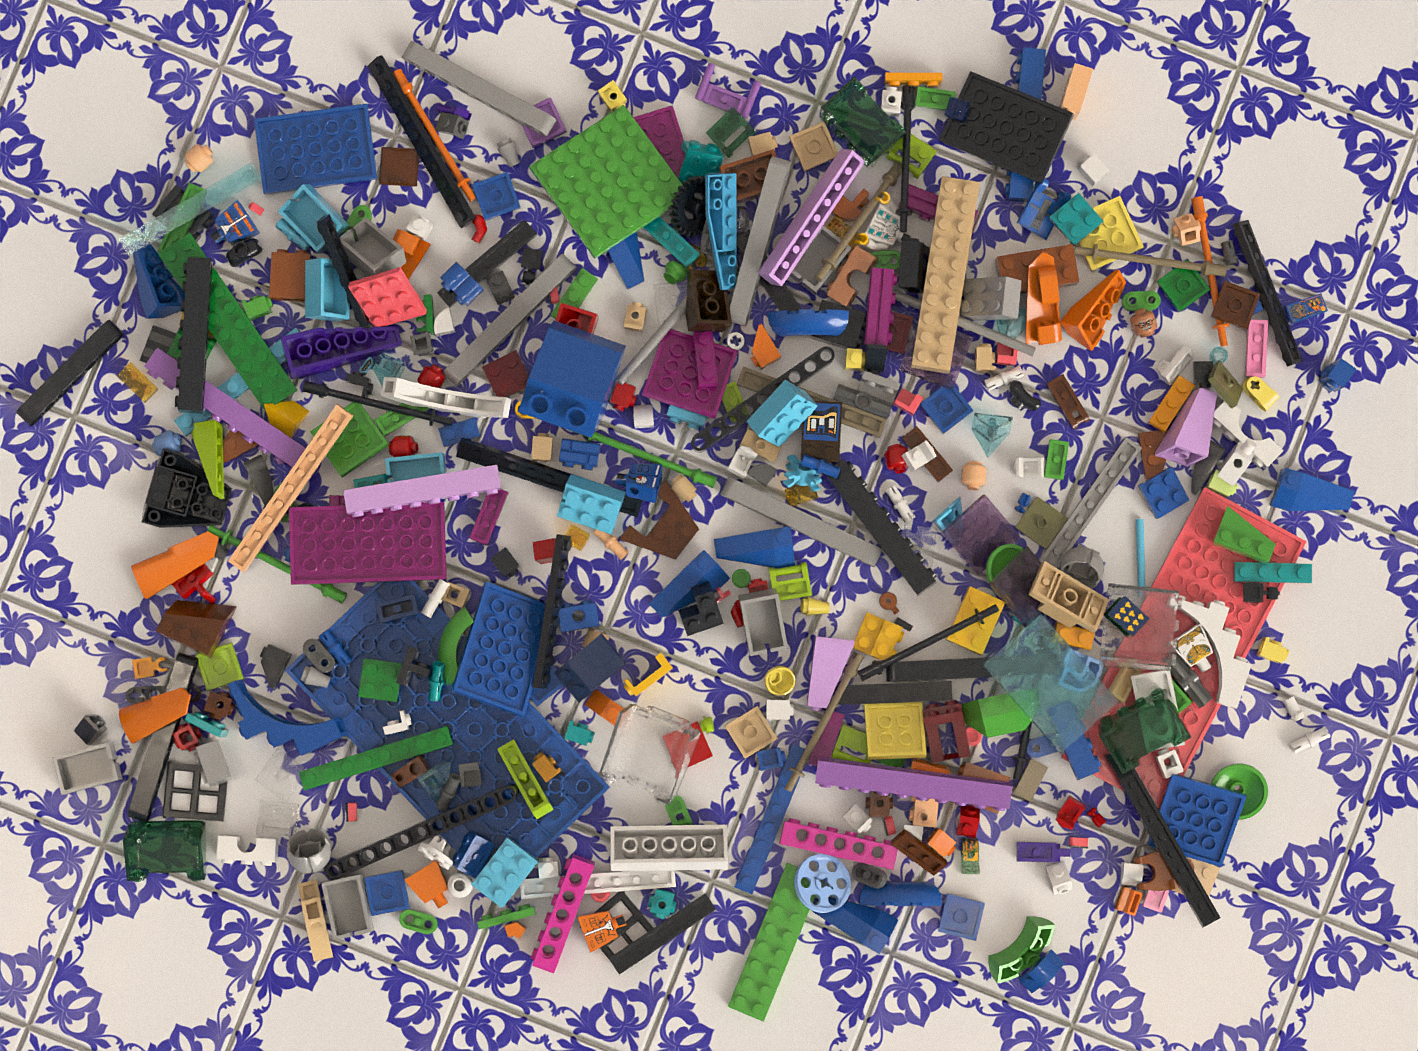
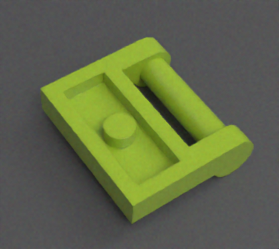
M903 134L886 157L890 161L900 162V165H902V157L897 152L899 150L902 152ZM913 134L910 136V158L918 162L920 166L917 168L909 163V172L918 179L937 151Z
M806 562L800 563L801 565L774 569V567L768 568L772 589H777L779 601L812 596ZM800 572L803 575V578L776 581V576Z
M842 725L831 758L871 763V760H868L866 734ZM841 746L866 754L865 760L840 751Z

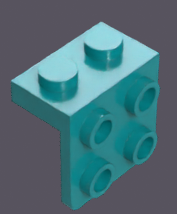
M683 140L681 148L685 158L678 176L681 184L683 181H688V178H694L696 175L705 176L706 173L719 172V166H721L724 156L717 145L711 143L705 145L695 140H690V142Z

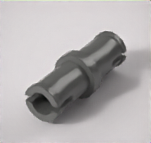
M456 773L449 775L446 785L441 789V796L436 804L439 810H448L452 798L456 796V789L461 781L460 775Z

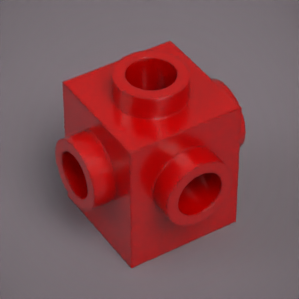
M185 723L177 727L178 731L173 733V741L181 751L188 750L191 752L202 742L201 737L203 734L200 728L195 727L193 724L188 725ZM188 734H191L193 738L191 741L187 740Z

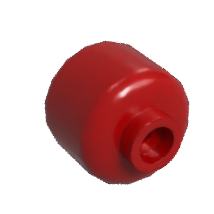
M433 364L432 366L423 367L417 381L422 385L441 388L446 377L442 372L443 369Z
M410 435L395 436L389 442V454L393 457L411 456L418 453V443Z
M901 444L887 447L884 458L888 470L895 471L896 474L906 471L908 466L902 457L904 453L908 452L906 447Z

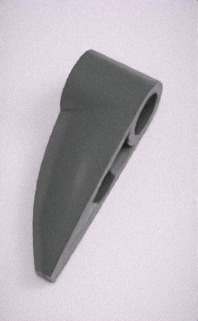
M1210 440L1208 457L1196 462L1194 466L1191 490L1195 495L1226 450Z
M260 454L244 462V465L266 507L273 497V484L268 467Z

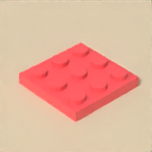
M401 267L349 282L348 288L374 327H385L426 314V307Z

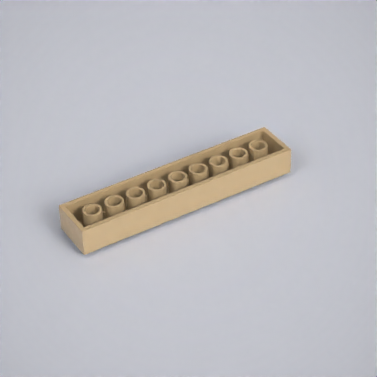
M944 176L941 178L911 368L947 374L950 372L980 182Z

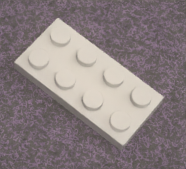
M1170 668L1131 675L1146 752L1185 745Z

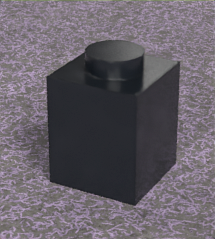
M506 547L490 558L505 578L507 576L511 578L519 572L518 568L521 567Z

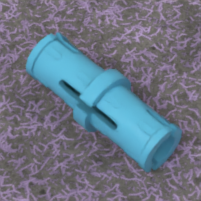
M284 218L277 222L275 227L284 233L290 242L293 241L303 250H307L310 247L305 239Z

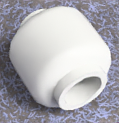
M463 872L455 873L448 880V891L454 897L463 898L472 891L473 886L471 884L473 880L471 876Z

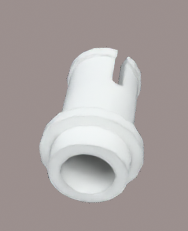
M1294 696L1283 701L1292 716L1290 718L1294 722L1305 717L1303 714L1304 710L1301 711Z

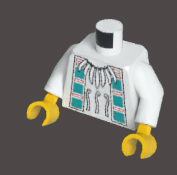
M880 191L883 194V199L876 197V201L883 203V205H879L866 232L857 233V235H860L861 241L855 240V244H862L872 251L887 250L893 247L895 241L901 243V241H908V238L911 237L907 233L899 232L900 216L895 214V210L899 208L890 199V195L884 191Z

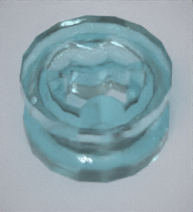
M1214 348L1210 352V360L1213 363L1219 361L1215 359L1214 352L1218 353L1221 351L1223 359L1220 358L1219 360L1224 363L1228 358V352L1225 348Z

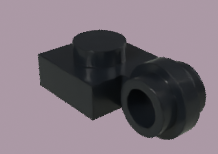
M524 248L521 268H528V271L523 272L522 282H525L526 285H530L535 280V272H532V269L540 270L542 250Z
M1243 583V602L1263 603V595L1269 600H1277L1278 596H1280V591H1278L1277 587H1267L1266 591H1263V583Z

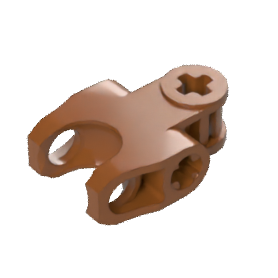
M1159 851L1133 858L1134 864H1148L1153 869L1152 879L1148 882L1137 884V890L1166 891L1176 889L1175 879ZM1187 859L1192 869L1194 870V864L1191 860Z

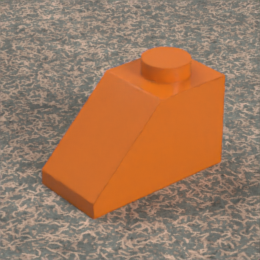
M762 324L758 325L751 353L752 357L750 358L754 366H759L761 370L781 359L779 351Z
M597 689L594 690L585 703L587 707L614 726L618 725L627 712L626 709Z
M938 827L935 828L925 841L927 845L942 857L950 856L956 849L954 846L956 842Z

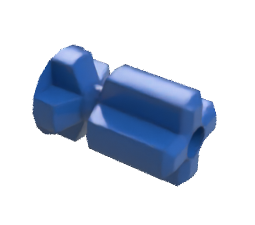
M1022 493L1018 500L1020 505L1016 506L1015 510L1024 513V507L1028 506L1031 496Z

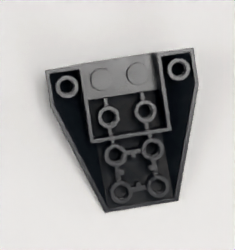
M163 448L150 482L141 523L159 528L222 525L232 488L224 483V499H219L213 495L202 467L181 453Z

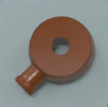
M891 592L883 593L879 599L880 606L885 610H892L894 615L897 614L899 610L896 607V595Z

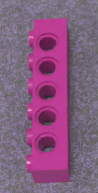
M789 818V821H784L779 842L782 845L894 870L898 849L892 846L889 840H883V843L875 841L876 837L865 835L863 839L856 837L857 833L846 831L845 834L838 833V829L827 827L826 830L819 829L818 824L808 822L806 826L800 824L801 820ZM800 829H804L807 832V837L804 840L796 838V832ZM822 833L825 835L826 840L823 844L815 842L817 834ZM837 838H842L845 842L844 846L840 849L834 846V841ZM856 842L863 844V850L860 853L853 851V845ZM876 846L882 849V854L879 857L872 855V849Z
M573 854L572 859H567L564 867L567 870L565 877H560L557 886L560 888L558 895L554 894L550 905L554 907L551 913L547 912L544 923L547 924L545 931H540L537 939L540 942L538 949H533L530 958L533 960L532 966L554 974L595 866L594 861ZM572 873H577L580 875L581 879L578 881H573L570 878V875ZM566 891H571L574 894V897L572 899H566L563 893ZM564 909L567 915L560 917L557 915V911ZM557 927L560 929V933L553 935L550 929ZM551 945L554 950L551 953H547L543 947Z

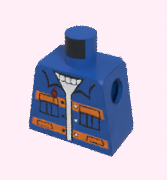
M237 200L215 219L219 229L210 235L216 244L226 238L231 245H234L236 242L247 240L260 234L242 204Z

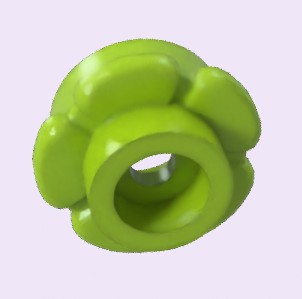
M703 716V720L700 721L702 732L706 731L707 734L714 732L712 717Z

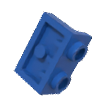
M470 830L463 837L462 845L452 857L453 866L476 879L495 844Z

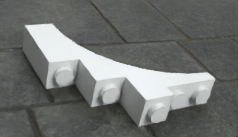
M384 377L381 391L382 397L407 405L428 407L441 412L459 413L472 418H508L511 399L507 397L451 391L392 377Z
M1175 594L1174 597H1169L1167 605L1180 610L1196 624H1201L1212 645L1219 671L1218 692L1215 702L1237 709L1252 664L1246 663L1247 659L1236 656L1235 659L1233 658L1240 636L1236 635L1235 630L1229 628L1222 630L1229 607H1226L1225 603L1219 600L1208 602L1205 608L1204 603L1198 601L1190 603L1185 601L1186 597Z

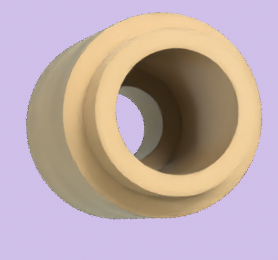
M681 473L669 483L672 486L673 492L682 502L685 500L690 502L697 495L695 493L697 490L686 476L683 477Z

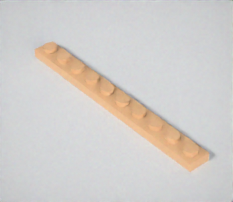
M336 404L228 562L242 572L248 569L289 507H291L354 416L339 404Z

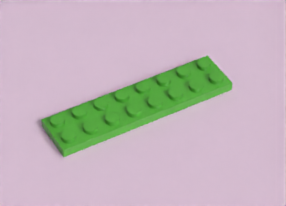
M786 863L728 1004L729 1008L763 1022L810 910L802 904L796 894L794 877L798 867L790 863ZM802 878L800 882L802 887L808 888L809 881L806 878ZM811 895V897H810L811 903H813V900H814V898H815L816 895Z

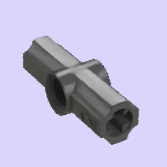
M838 384L833 400L843 402L885 419L888 418L893 404L871 396L867 392H860ZM858 398H867L868 404L866 406H860L858 404Z
M1177 653L1172 654L1162 663L1166 669L1170 668V673L1175 678L1174 681L1188 694L1198 708H1201L1212 699V696L1200 683L1197 674L1186 666Z

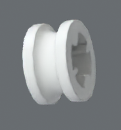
M738 332L731 333L727 339L729 348L741 349L744 345L743 335ZM736 336L737 339H741L739 346L730 343V340H733L732 337Z

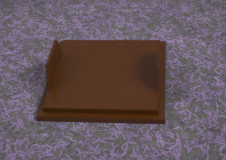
M382 147L379 185L417 187L419 167L417 151L410 148Z

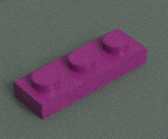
M713 331L693 332L698 387H716L718 385Z
M500 489L497 494L486 495L469 539L488 545L509 492Z
M833 712L810 755L808 764L817 766L819 757H831L844 714Z

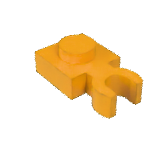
M153 657L132 660L135 679L156 676L155 670L159 672L168 671V668L160 667V662L166 661L167 658L160 657L155 662H153Z

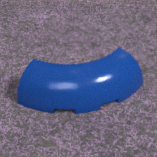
M814 309L784 310L768 313V321L772 331L781 337L796 335L837 336L845 330L849 318V311L831 309L818 311Z
M886 881V884L880 889L865 885L860 894V905L942 906L941 894L938 888L928 881Z

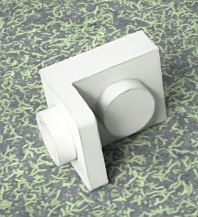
M926 440L904 453L902 457L912 472L934 459L936 454L933 447Z
M405 710L399 711L402 722L399 723V720L387 722L388 726L383 727L384 734L389 735L410 730L409 725H412L409 713L406 714Z
M856 803L842 816L859 834L862 831L866 833L872 827L871 822L873 819Z

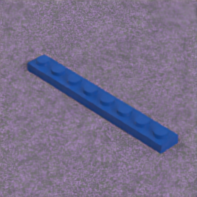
M792 744L734 886L749 894L754 892L801 777L799 776L791 792L784 789L793 773L789 770L790 767L795 769L805 750L800 746Z

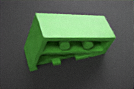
M1228 506L1213 542V545L1267 565L1276 545Z

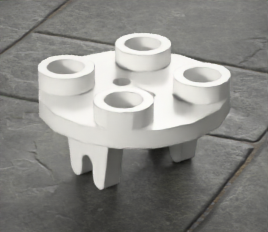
M435 836L429 844L420 842L417 849L424 853L423 856L430 861L435 859L446 870L453 865V862L448 858L451 847L448 845L444 849L445 839L438 843L440 837Z

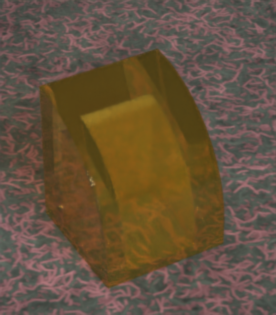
M572 524L565 534L571 536L572 547L582 552L591 536Z

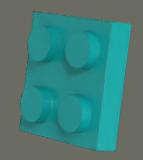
M1077 193L1049 217L1066 239L1073 244V247L1103 223L1100 216L1080 193Z
M195 711L194 713L187 714L185 721L219 738L226 737L229 730L225 729V724L217 720H207L209 716L204 713Z

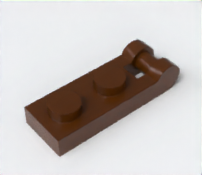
M1064 374L1046 384L1073 430L1078 428V425L1082 422L1090 421L1088 414ZM1078 411L1079 416L1074 418L1072 413Z

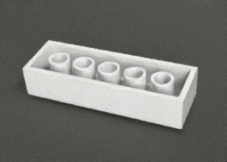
M727 825L611 826V871L728 869Z

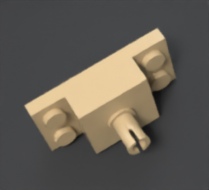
M1046 561L1041 563L1028 594L1040 601L1039 611L1068 628L1078 624L1092 633L1097 631L1109 599Z

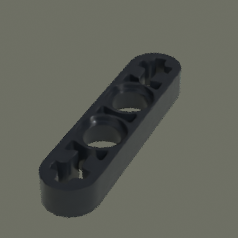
M191 685L190 691L194 688V691H198V695H195L194 699L191 696L189 702H196L201 699L202 690L197 685ZM167 686L132 687L126 692V700L131 704L144 701V697H138L136 701L130 697L131 694H134L135 690L138 694H144V689H146L145 698L149 700V694L152 690L156 689L160 694H163Z

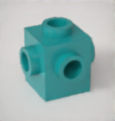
M656 888L655 895H650L647 906L651 907L650 912L654 913V917L664 919L665 916L669 917L670 913H674L677 903L673 901L675 893ZM663 901L666 905L665 907H660L658 903Z

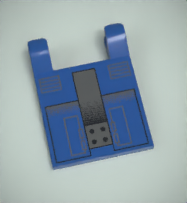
M1044 179L1043 184L1035 182L1034 190L1017 221L1018 224L1044 240L1048 239L1054 227V223L1049 217L1071 199V194L1064 191L1059 192L1057 202L1043 194L1042 192L1049 184L1047 179Z

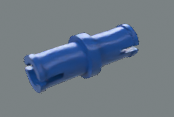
M806 454L803 455L800 466L815 470L818 474L823 473L835 479L838 477L841 468L825 462L822 458L819 460Z
M329 629L318 636L329 649L328 652L332 653L340 663L341 667L352 660L341 647L342 644L338 643L329 632Z

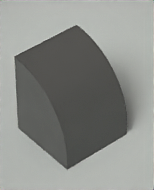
M759 464L752 467L747 474L764 486H767L777 469L768 464Z

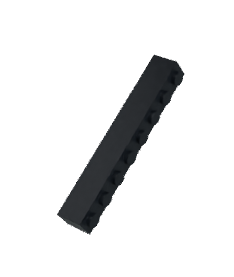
M188 257L183 269L184 274L187 275L186 282L183 281L182 284L185 300L181 302V312H184V319L180 320V331H183L182 338H179L178 345L179 350L182 351L181 357H178L177 369H180V376L176 378V388H179V396H175V407H178L180 413L203 414L213 261L211 258Z
M842 459L835 464V466L841 467L838 477L835 479L834 477L826 476L917 596L937 583L934 579L937 575L931 568L927 569L924 566L925 560L919 552L914 553L911 549L914 546L908 537H902L900 534L902 529L896 522L892 523L889 520L890 514L884 506L882 508L879 507L876 503L879 499L873 491L870 493L865 488L867 483L861 476L857 478L854 474L856 469L851 462L848 461L846 463Z

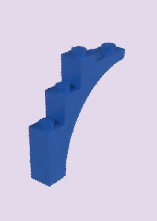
M242 679L228 684L230 688L229 693L238 705V713L244 718V720L238 722L239 732L245 740L266 732L269 744L275 748L294 739L295 749L303 756L347 735L340 717L315 724L295 723L284 720L261 706L249 693Z

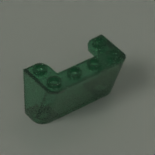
M855 76L821 107V120L827 126L831 125L835 129L834 133L840 140L844 138L847 141V147L860 155L865 161L864 165L866 167L869 165L874 167L907 133L895 118L891 119L867 94V89Z
M1161 688L1153 690L1151 695L1146 698H1138L1129 707L1124 706L1118 709L1116 714L1103 717L1098 725L1099 737L1122 774L1139 766V758L1172 741L1175 747L1191 738V734L1166 689Z

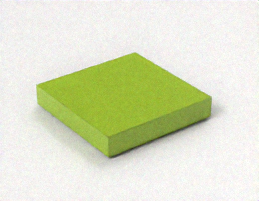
M232 642L217 647L212 658L200 653L195 654V657L199 659L198 666L207 691L244 679Z

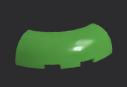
M466 606L450 619L444 628L439 642L438 661L443 662V664L445 663L443 679L446 686L454 682L459 667L457 653L459 642L467 629L474 623Z
M1027 916L1025 926L1018 938L1003 951L988 955L989 970L995 982L1002 983L1018 977V973L1027 967L1030 969L1041 958L1039 955L1044 947H1048L1054 933L1055 924L1042 917Z

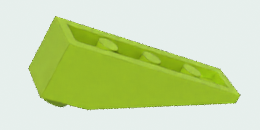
M216 420L196 422L192 430V438L214 496L224 499L223 425Z
M513 739L498 748L499 754L536 819L554 810L515 740Z

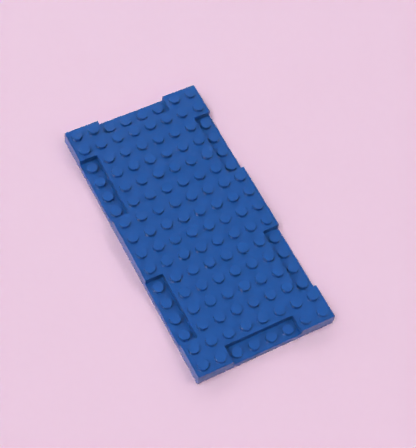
M415 581L377 582L329 628V632L338 643L342 644L341 647L352 660L341 667L335 658V668L331 672L324 673L331 677L327 688L304 684V681L300 680L305 666L316 668L304 653L285 671L330 719L340 717L347 732L346 736L361 752L448 726L453 745L422 754L431 770L399 789L391 777L392 774L417 756L378 768L425 819L444 812L439 810L436 804L441 796V789L446 785L449 775L451 773L460 775L459 764L479 762L482 784L461 788V782H459L456 796L452 798L448 810L506 784L512 783L516 785L497 750L514 739L554 810L536 819L519 790V796L513 802L445 831L440 835L455 851L459 850L463 837L470 830L494 843L495 846L481 871L507 837H510L537 858L598 800L610 786L530 702L528 703L525 716L521 717L452 692L453 683L446 686L445 682L441 688L440 700L431 701L428 699L430 689L429 677L412 672L408 686L400 685L397 702L358 697L364 658L403 664L408 647L411 646L420 649L416 663L418 661L430 665L429 669L432 670L433 662L438 661L441 635L450 621V618L437 606L432 618L421 613L387 623H380L377 603L414 594L417 597L421 613L429 597ZM465 634L462 636L458 646V663H460L467 641ZM318 638L317 640H319V641L325 646V648L329 651V649H328L327 646L323 643V641H322L320 638ZM315 645L309 647L311 652H314L316 649ZM327 659L322 661L324 667L328 665ZM405 710L406 714L409 713L412 725H409L410 730L389 735L384 734L383 727L388 726L387 722L399 720V723L402 722L399 711ZM542 751L547 757L551 755L556 761V769L559 767L562 769L561 772L548 782H545L532 765L535 762L533 758ZM505 789V795L508 798H512L513 792L510 789ZM490 796L488 797V803L494 806L496 803L495 799ZM471 804L470 810L473 813H477L478 807ZM453 812V818L456 821H460V814ZM437 819L435 821L436 826L443 828L442 821Z

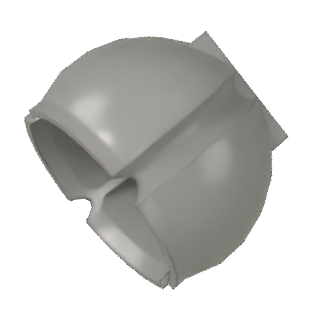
M1078 544L1077 547L1072 548L1063 556L1060 570L1093 589L1103 577L1104 563L1099 555L1100 552Z
M320 830L298 831L292 835L287 843L288 861L301 874L323 872L324 867L331 858L330 842Z

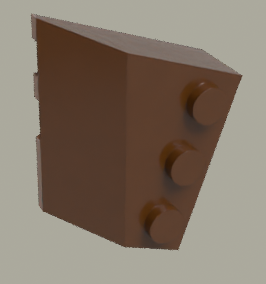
M176 600L164 613L156 632L165 638L212 658L237 606Z

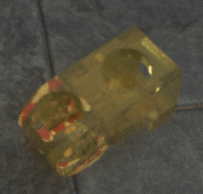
M835 216L826 228L842 240L850 226ZM858 232L848 243L851 248L859 245L855 244V240L861 241L860 235H857Z

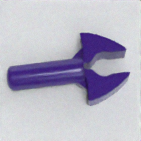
M441 104L437 106L438 112L459 115L465 120L470 121L472 113H469L470 111L457 106L453 108Z

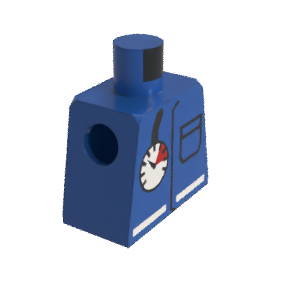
M632 464L628 474H617L616 484L626 485V495L628 497L656 503L662 481V464Z

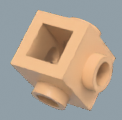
M1192 213L1173 218L1174 226H1172V233L1175 238H1178L1182 246L1200 241V222L1198 219L1195 220Z

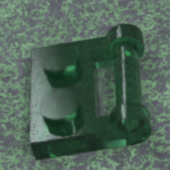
M732 107L706 134L730 158L733 152L750 135L753 136L757 131L735 107ZM743 126L746 130L727 147L724 142Z

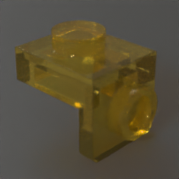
M796 484L785 489L786 499L792 507L819 498L817 492L811 491L808 485L800 486Z

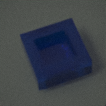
M950 97L945 116L964 121L969 102Z

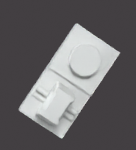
M1184 345L1175 353L1171 363L1162 360L1156 369L1161 374L1165 383L1171 385L1191 362L1194 355L1191 349Z

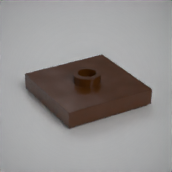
M1224 281L1211 317L1247 330L1260 293Z

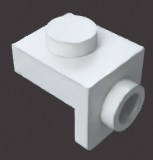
M740 445L727 471L744 479L757 453L750 447Z
M1016 458V462L1013 465L1016 477H1044V458Z
M1064 861L1046 866V872L1054 895L1065 894L1072 890V880Z

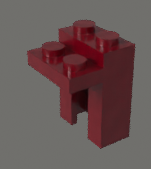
M957 700L946 701L945 706L938 707L937 703L926 705L927 709H923V719L926 726L932 763L970 757L971 753L961 703H957ZM952 722L958 752L943 755L938 725Z

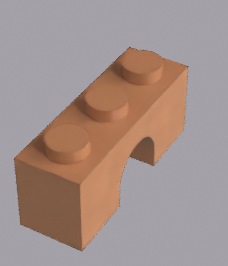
M858 246L852 247L848 252V260L845 265L842 264L839 267L836 280L831 281L827 288V296L848 308L859 292L850 284L851 275L856 271H862L869 275L871 267H874L879 259Z

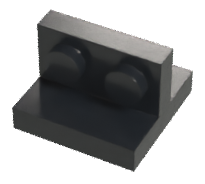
M408 647L396 682L397 684L408 686L412 672L425 677H431L432 670L429 669L430 665L418 661L416 663L420 649Z

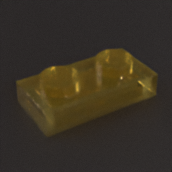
M131 362L117 375L145 403L159 390Z

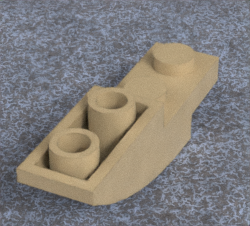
M317 879L299 883L298 889L313 960L315 962L332 958L333 953Z

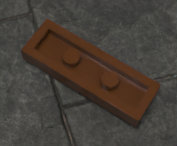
M917 426L902 437V440L910 450L926 440L933 447L936 457L924 464V467L937 482H940L953 471Z
M905 829L891 840L892 846L933 876L947 866L945 858Z

